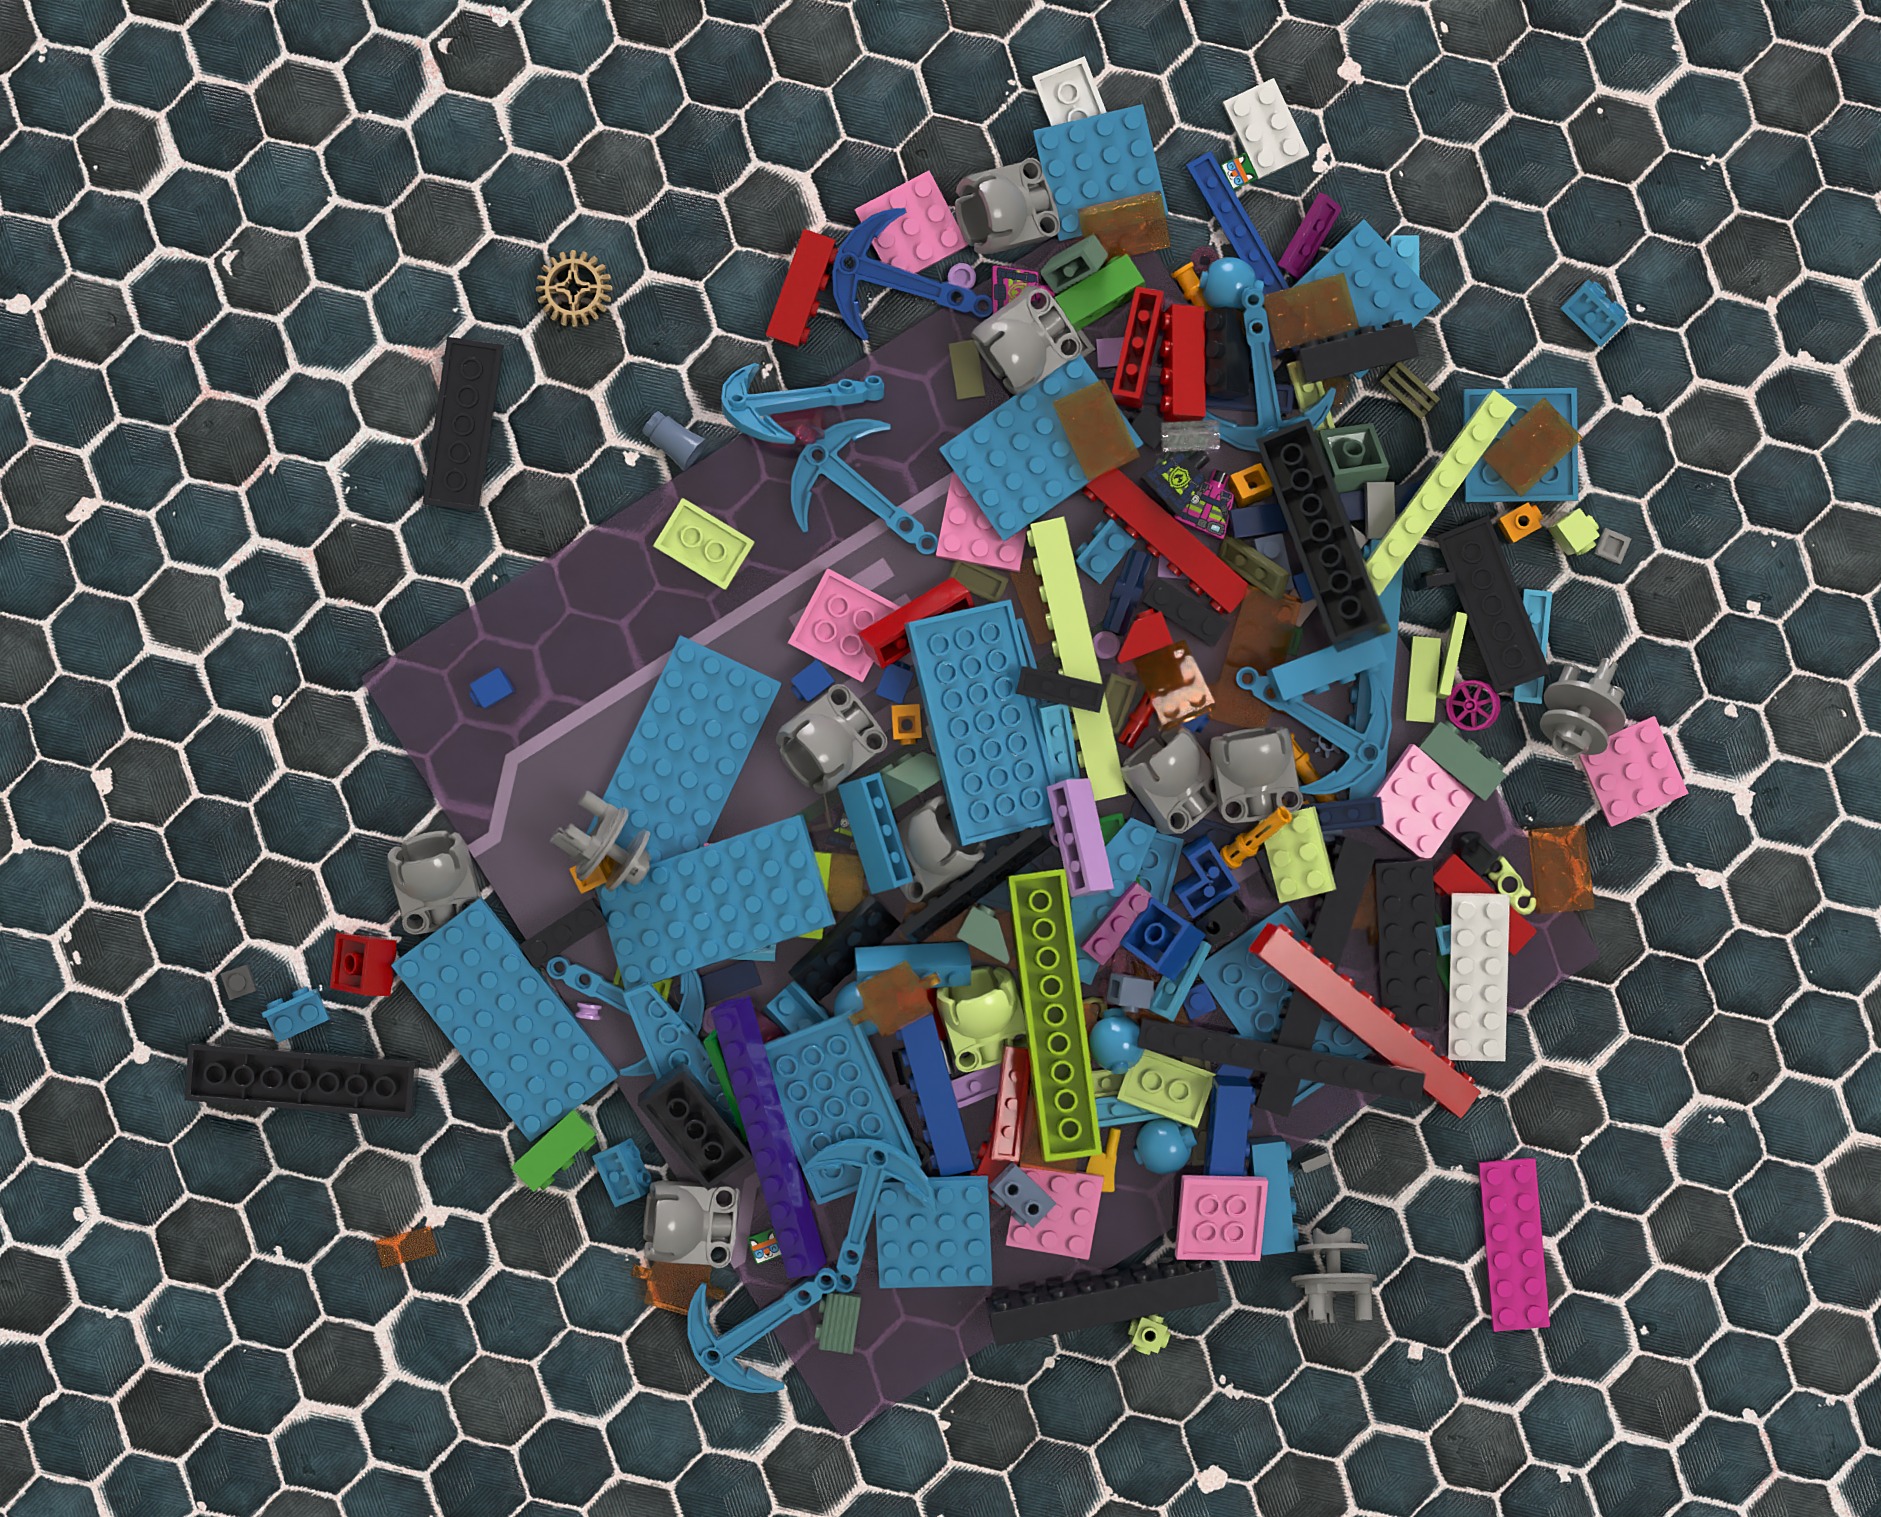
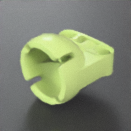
M990 966L971 968V986L938 988L937 1008L950 1047V1053L960 1071L972 1072L1001 1063L1003 1045L1028 1048L1019 991L1014 977L1004 967H997L995 970ZM1024 1034L1021 1039L1013 1040L1016 1035ZM964 1052H971L969 1056L960 1058Z

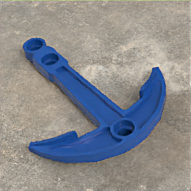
M906 208L884 210L871 215L852 229L842 243L834 261L832 271L833 295L841 316L847 325L864 341L869 338L862 319L860 300H856L859 280L936 300L940 305L965 313L972 310L976 316L981 318L987 317L993 312V299L987 294L976 295L971 289L949 282L941 283L867 255L874 237L878 238L894 220L907 213ZM847 257H851L855 262L852 268H848L845 265ZM955 291L962 295V299L959 302H955L952 299V293ZM979 301H987L988 309L981 310L978 306Z

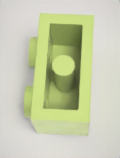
M1580 508L1569 512L1548 528L1567 556L1574 553L1577 556L1583 555L1596 546L1594 540L1600 536L1596 531L1599 527L1590 515L1586 517Z

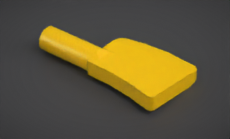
M1110 1127L1105 1153L1102 1152L1100 1155L1090 1156L1088 1161L1087 1173L1104 1175L1101 1192H1114L1115 1190L1114 1174L1121 1134L1120 1128Z

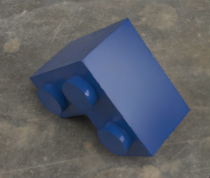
M1205 834L1181 849L1195 873L1173 886L1172 889L1192 918H1195L1241 888L1215 846Z

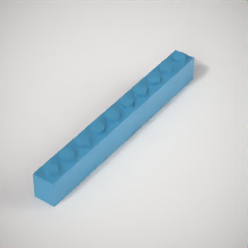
M1371 539L1368 541V545H1363L1362 554L1365 562L1381 540ZM1404 563L1379 596L1392 632L1379 636L1389 661L1381 663L1382 669L1373 673L1381 682L1390 702V711ZM1365 670L1355 673L1356 685L1351 686L1350 703H1354L1353 714L1348 715L1347 726L1360 734L1365 733L1372 716L1369 714L1371 700L1370 682ZM1388 746L1376 768L1359 783L1346 788V799L1342 798L1341 801L1370 798L1374 795L1385 779ZM1367 747L1364 749L1363 754L1366 758H1372L1374 750L1371 747ZM1345 752V759H1349L1347 752Z

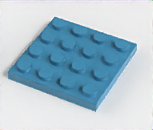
M1143 104L1033 130L1042 171L1053 194L1058 211L1060 230L1057 233L1059 242L1169 215Z
M1364 219L1281 298L1323 344L1328 343L1327 338H1330V336L1347 332L1349 338L1355 336V331L1370 326H1375L1376 331L1382 330V325L1399 319H1403L1404 324L1411 322L1412 328H1414L1441 302ZM1369 370L1353 373V375L1359 380Z
M1577 388L1463 390V427L1487 394L1493 390L1517 406L1465 477L1464 503L1578 501Z
M988 1176L928 1177L936 1199L937 1210L934 1213H930L919 1199L904 1189L906 1183L895 1178L884 1180L875 1208L879 1288L992 1286Z

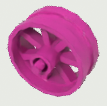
M1477 680L1464 681L1457 684L1452 689L1451 695L1447 698V714L1458 728L1466 731L1483 730L1490 727L1497 720L1501 710L1500 698L1496 690L1488 683ZM1478 685L1474 698H1472L1466 686ZM1483 688H1485L1491 698L1481 701L1479 698ZM1460 690H1462L1466 697L1464 702L1455 700ZM1493 703L1491 715L1483 710L1485 704ZM1454 705L1463 706L1464 711L1458 717L1455 713ZM1478 712L1488 719L1479 726H1477ZM1469 713H1471L1472 726L1461 722Z

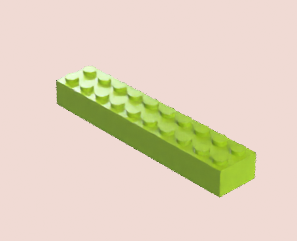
M1065 869L1006 876L1042 1160L1048 1162L1102 1154L1066 871Z

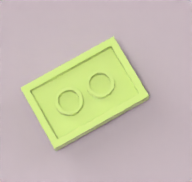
M682 498L653 546L724 590H727L755 542Z
M1315 806L1290 813L1292 820L1264 842L1280 903L1336 890ZM1267 826L1262 832H1266L1272 826Z
M1145 1049L1141 1060L1125 1074L1117 1100L1197 1129L1212 1088L1213 1076H1216V1074Z

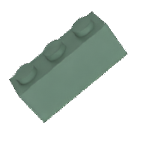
M1441 721L1436 722L1417 747L1466 787L1480 801H1486L1505 778L1506 774L1501 771L1504 766L1490 756L1487 759L1479 752L1482 748L1471 739L1464 741L1457 735L1460 732L1459 729L1450 722L1446 721L1444 724Z

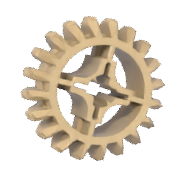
M571 250L570 259H567L565 253L561 252V262L558 263L554 257L550 258V262L554 266L552 269L543 265L542 269L548 274L547 277L542 275L537 277L538 281L545 283V286L536 287L538 293H545V295L538 298V302L540 304L548 302L544 306L543 311L547 314L554 310L551 319L556 321L562 316L561 324L563 326L568 324L569 318L572 319L573 327H578V318L582 319L585 326L589 325L588 315L591 314L594 320L599 319L595 312L597 308L601 312H606L607 309L601 304V301L611 302V297L604 294V292L613 290L611 285L604 284L611 277L609 274L600 275L605 271L606 267L604 264H601L595 268L598 261L595 256L587 262L588 254L586 252L581 253L580 259H577L575 250ZM578 267L590 271L594 275L597 284L582 282L578 273ZM570 268L567 279L564 282L553 285L557 275L563 270ZM575 279L576 284L581 290L580 292L577 291L578 294L574 295L573 298L572 293L566 289L574 283ZM596 293L593 301L587 307L579 310L581 299L586 295ZM552 294L567 296L570 311L559 307L555 303Z

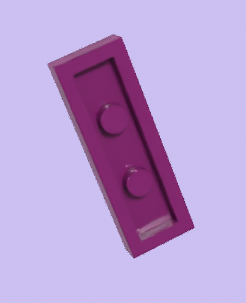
M1319 192L1277 266L1293 279L1300 280L1342 207L1328 195Z
M1134 881L1081 943L1080 947L1103 966L1121 945L1120 941L1139 914L1147 909L1148 901L1153 896Z

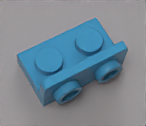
M1587 280L1560 309L1597 345L1602 347L1626 323L1628 317L1625 314L1627 312L1618 302L1614 301L1612 303L1605 296L1606 291L1600 284Z
M1110 519L1107 523L1102 520L1092 532L1096 536L1088 545L1084 541L1074 553L1077 557L1075 565L1099 585L1136 542L1113 519Z
M792 981L763 1008L766 1014L786 1035L829 1019L827 1011L822 1006L817 1005L809 996L808 991L800 984H797L796 981Z
M304 987L293 992V999L285 1003L280 998L266 1005L268 1010L261 1014L263 1018H267L277 1043L331 1019L317 988L309 991L308 987Z
M632 1138L592 1156L615 1207L650 1192L652 1178L646 1170L640 1157V1151Z

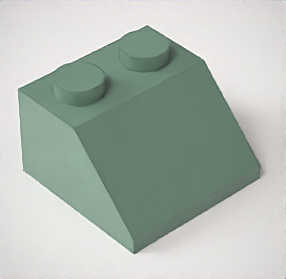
M1373 423L1319 431L1318 438L1339 494L1364 490V483L1385 482L1389 465Z
M923 751L914 757L909 752L895 761L898 765L896 768L890 764L879 771L891 810L942 779L937 757Z
M981 903L978 908L972 905L956 936L1008 964L1010 958L999 921L994 917L996 912Z

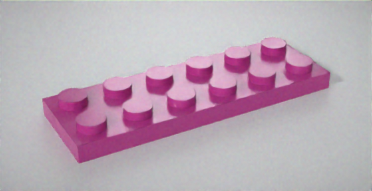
M1531 1157L1478 1162L1492 1330L1496 1332L1550 1327L1536 1159Z

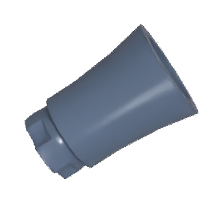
M659 411L652 415L642 430L650 438V441L665 452L683 471H686L693 465L707 444V439L691 432Z

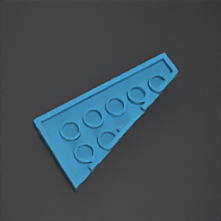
M1130 818L1105 846L1114 889L1093 896L1071 898L1068 888L1079 979L1081 982L1089 985L1092 984L1100 963L1084 951L1080 945L1136 880L1157 831V828L1134 818Z
M650 982L623 991L622 995L656 1079H660L684 1061L726 1115L738 1127L703 1043Z

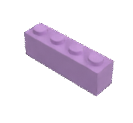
M1090 778L1064 780L1048 786L1047 792L1071 898L1093 896L1114 889Z

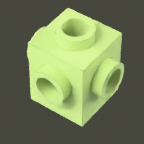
M1154 1314L1132 1319L1128 1334L1131 1335L1130 1340L1135 1345V1350L1150 1355L1151 1351L1158 1353L1160 1347H1166L1171 1332L1167 1331L1168 1325L1163 1321L1164 1317ZM1147 1331L1155 1333L1152 1340L1145 1338Z

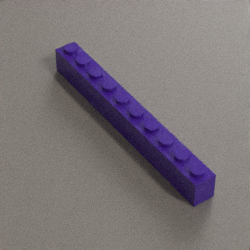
M750 996L726 1000L711 1011V1015L788 1278L811 1276L825 1265L827 1261Z

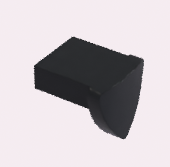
M1475 831L1461 837L1456 848V855L1461 860L1463 859L1481 877H1484L1502 859V856L1483 839L1484 836L1480 832Z

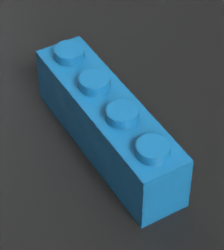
M1376 637L1341 652H1337L1332 645L1269 669L1266 673L1278 703L1286 700L1287 704L1290 705L1303 700L1302 694L1311 690L1314 695L1329 690L1328 684L1337 680L1340 685L1356 679L1355 673L1365 670L1366 675L1379 671L1382 669L1381 663L1389 660L1380 637Z
M880 772L837 785L871 894L913 882L914 880Z
M951 942L855 948L857 989L883 991L971 986V960L968 943Z
M1281 1135L1247 1139L1250 1144L1249 1164L1251 1177H1266L1268 1180L1261 1255L1295 1252V1242H1299L1297 1225H1293L1292 1215H1296V1203L1294 1198H1290V1188L1294 1187L1292 1170L1288 1171L1287 1160H1291L1290 1144L1285 1143Z

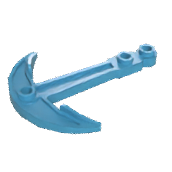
M1250 286L1242 292L1241 301L1246 308L1243 312L1246 339L1251 349L1258 423L1256 425H1237L1235 420L1219 417L1206 409V417L1203 418V421L1222 440L1239 449L1260 452L1256 440L1308 418L1316 429L1329 413L1336 389L1330 387L1316 402L1301 410L1303 415L1287 420L1281 419L1268 346L1270 334L1267 313L1262 307L1264 304V294L1258 287ZM1255 294L1258 296L1256 304L1248 302L1250 295ZM1254 323H1261V331H1252V325Z
M753 363L731 374L723 384L721 409L727 421L740 432L764 441L794 444L795 436L781 428L768 415L828 405L839 406L862 403L865 400L877 401L884 397L885 384L878 376H868L864 382L843 379L838 383L823 387L748 394L750 384L759 370V364Z
M871 419L850 420L834 424L815 436L806 445L798 458L791 479L792 508L803 533L808 532V510L813 494L810 490L818 476L822 474L886 521L887 526L907 543L916 544V548L921 554L930 555L937 550L938 539L933 533L925 532L921 523L902 508L894 506L837 455L851 440L856 442L870 434L888 431L891 424ZM815 450H820L823 453V457L820 460L812 458V453ZM902 521L910 523L911 527L908 531L900 529L899 526ZM926 538L930 539L933 543L930 549H924L921 545L922 541Z
M1244 667L1238 671L1236 681L1239 687L1245 690H1252L1253 695L1276 710L1285 711L1349 754V759L1337 772L1333 770L1316 782L1300 786V792L1323 795L1336 793L1354 786L1370 774L1382 760L1387 750L1392 721L1390 702L1381 682L1374 673L1368 675L1371 690L1369 714L1372 716L1365 733L1360 734L1302 700L1288 705L1286 700L1278 703L1276 698H1268L1266 691L1272 688L1267 676L1259 677L1257 671L1251 667ZM1245 673H1250L1253 676V681L1250 684H1245L1242 681V676ZM1365 748H1373L1374 756L1372 758L1364 756Z
M554 956L548 962L547 972L552 978L563 979L566 985L590 997H598L631 1015L622 995L623 991H625L624 988L605 980L601 974L579 963L571 964L564 956ZM556 962L564 964L565 968L563 971L556 970ZM697 970L681 974L680 993L684 994L680 1009L676 1013L686 1025L690 1026L691 1031L698 1037L703 1025L705 997L700 976ZM582 974L589 976L590 982L588 984L581 982L580 976ZM647 1055L632 1065L620 1069V1075L623 1076L654 1074Z
M847 1139L829 1145L816 1153L802 1169L807 1174L821 1169H839L842 1163L862 1168L848 1235L843 1241L836 1266L838 1269L836 1272L838 1277L836 1290L842 1293L850 1292L857 1282L856 1274L860 1270L867 1245L865 1239L886 1175L906 1183L904 1189L919 1199L930 1213H934L937 1210L935 1195L929 1179L914 1159L897 1147L874 1139ZM879 1150L883 1152L884 1156H877L875 1151ZM848 1250H853V1251H855V1252L857 1253V1255H856V1256L850 1255L849 1252H848ZM842 1275L849 1276L851 1280L843 1279Z
M830 1268L820 1269L816 1273L815 1278L808 1277L787 1291L783 1298L721 1336H716L709 1324L710 1313L706 1301L707 1283L701 1282L692 1297L688 1310V1338L694 1356L709 1375L728 1387L750 1393H768L783 1390L784 1382L770 1378L751 1366L746 1370L733 1357L793 1314H799L819 1301L823 1293L833 1292L838 1281L836 1272ZM828 1275L831 1277V1280L826 1282L821 1277ZM805 1290L809 1295L803 1297L798 1292ZM711 1350L716 1351L718 1355L710 1356L708 1352Z

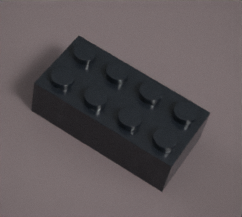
M1399 319L1382 325V330L1376 331L1375 326H1370L1355 331V336L1348 338L1346 332L1330 336V338H1327L1328 343L1320 344L1319 339L1299 345L1300 349L1293 353L1301 386L1418 357L1419 353L1412 323L1404 324L1403 319Z
M684 1061L638 1094V1106L707 1191L753 1158L749 1142H744L739 1129Z

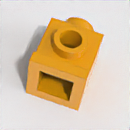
M1259 463L1230 475L1228 488L1234 494V500L1239 509L1271 496L1273 485L1268 471H1265L1262 464Z
M1529 502L1495 521L1510 545L1541 528L1540 521L1543 520V516L1536 505L1531 507ZM1520 516H1524L1528 520L1525 527L1518 523Z
M920 704L891 706L893 739L899 740L900 745L917 744L916 738H922ZM906 719L912 721L913 726L910 730H904L901 726L902 722Z

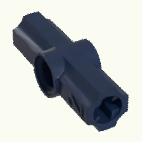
M1129 549L1121 575L1117 577L1110 596L1111 603L1101 629L1125 636L1132 613L1140 601L1145 586L1143 583L1153 556L1138 550Z

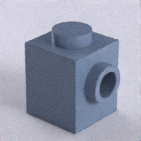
M1111 973L1106 1001L1120 1005L1121 1010L1128 1012H1138V1008L1149 1009L1150 1002L1154 997V981L1141 976Z

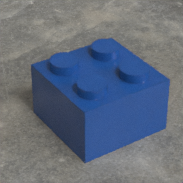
M1151 897L1148 901L1147 909L1139 914L1120 941V944L1157 972L1174 981L1206 934L1169 907Z

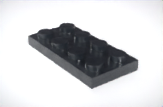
M869 894L792 967L788 973L820 1002L832 992L836 985L852 973L855 968V948L879 946L887 937L893 934L901 923L874 896Z

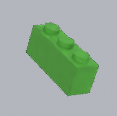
M1128 254L1121 258L1120 256L1112 258L1106 263V267L1085 277L1073 287L1068 286L1066 289L1059 291L1058 296L1054 298L1074 330L1078 332L1133 299L1136 286L1146 288L1145 280Z
M577 1108L573 1109L511 1168L533 1192L539 1187L544 1191L556 1180L552 1175L559 1168L564 1172L576 1161L573 1155L580 1149L585 1153L597 1142L594 1136L598 1131Z

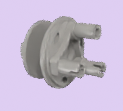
M1601 659L1594 678H1591L1588 683L1577 681L1581 673L1580 668L1575 664L1566 663L1558 682L1552 683L1547 687L1544 693V701L1550 711L1543 714L1540 720V728L1546 737L1552 741V748L1559 754L1568 758H1575L1580 754L1597 755L1603 753L1609 744L1608 734L1617 733L1624 727L1626 714L1620 702L1625 692L1620 687H1611L1610 685L1613 675L1618 668V664L1614 661L1611 666H1608L1611 659Z
M586 790L579 799L578 804L597 816L599 822L589 835L573 826L572 823L567 826V830H562L559 827L553 834L550 843L571 855L570 859L578 863L575 872L577 873V879L580 881L585 880L599 865L605 855L617 861L606 882L605 888L612 892L622 881L632 885L639 884L650 869L649 861L651 860V855L645 849L650 832L643 829L624 850L614 842L626 822L629 810L625 807L621 809L616 808Z
M1342 1227L1333 1234H1326L1321 1229L1316 1228L1313 1230V1244L1297 1247L1298 1253L1326 1254L1327 1274L1291 1277V1282L1296 1283V1287L1305 1288V1295H1308V1320L1316 1321L1317 1324L1335 1323L1333 1298L1336 1297V1294L1344 1293L1354 1295L1356 1321L1372 1320L1373 1281L1377 1280V1275L1341 1273L1340 1254L1359 1253L1369 1250L1367 1244L1352 1243V1233L1348 1227Z

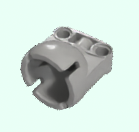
M1027 158L1019 163L970 174L957 185L956 194L960 196L955 201L958 226L964 240L968 245L974 246V251L979 254H993L1032 243H1042L1055 236L1060 230V220L1054 197L1042 171L1041 163L1037 159ZM1023 169L1028 172L1029 178L1024 175ZM1040 223L1046 228V233L1041 229Z
M1034 285L1025 287L1019 296L977 325L971 333L977 350L995 376L1000 379L1007 376L1003 383L1013 395L1025 393L1065 362L1077 358L1082 350V344L1076 331L1058 303L1046 290ZM1035 293H1039L1040 302L1032 307L1030 303L1031 297ZM1069 339L1070 348L1066 352H1062V342Z
M836 684L786 722L776 736V744L781 746L780 755L792 774L806 787H813L816 793L823 794L835 790L838 787L837 785L844 783L884 751L887 746V737L877 721L850 689L842 684ZM831 695L839 698L840 705H836L832 701ZM867 739L874 742L875 750L867 745Z
M1175 725L1165 729L1161 734V737L1168 744L1167 746H1164L1158 737L1154 736L1135 749L1125 759L1121 768L1124 781L1153 818L1157 830L1164 835L1187 831L1218 804L1211 760L1188 728L1183 725ZM1210 781L1213 783V792L1209 788ZM1171 816H1173L1175 820L1174 827H1172L1170 823Z
M1266 726L1225 733L1222 737L1219 736L1211 739L1210 755L1218 797V810L1226 821L1231 823L1266 819L1279 807H1285L1290 813L1301 808L1303 797L1299 788L1292 738L1287 727L1275 726L1271 729ZM1288 791L1294 792V802L1290 805H1283L1281 801L1283 794ZM1232 801L1238 802V812L1234 815L1226 814L1225 808L1227 804Z
M943 795L925 801L896 825L914 880L899 887L906 898L912 903L928 902L931 898L940 895L954 881L971 871L973 867L982 861L985 855L986 840L958 846L952 818L948 816L950 810L947 798Z
M447 831L423 833L403 841L401 847L395 846L387 856V868L401 913L402 925L404 930L410 934L435 932L467 908L464 905L466 901H476L482 897L468 846L459 833L454 832L451 835ZM412 914H418L421 916V919L410 920L408 917Z
M661 1180L651 1183L650 1193H648L646 1198L643 1238L647 1241L644 1246L646 1259L661 1263L710 1265L716 1268H723L731 1261L735 1243L737 1223L736 1192L726 1183L719 1182L708 1191L702 1183ZM722 1190H727L729 1193L727 1201L721 1204L717 1203V1194ZM715 1247H722L723 1255L721 1258L711 1259V1251Z

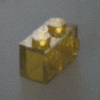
M832 852L827 895L831 910L851 912L868 896V890H863L866 875L859 855Z

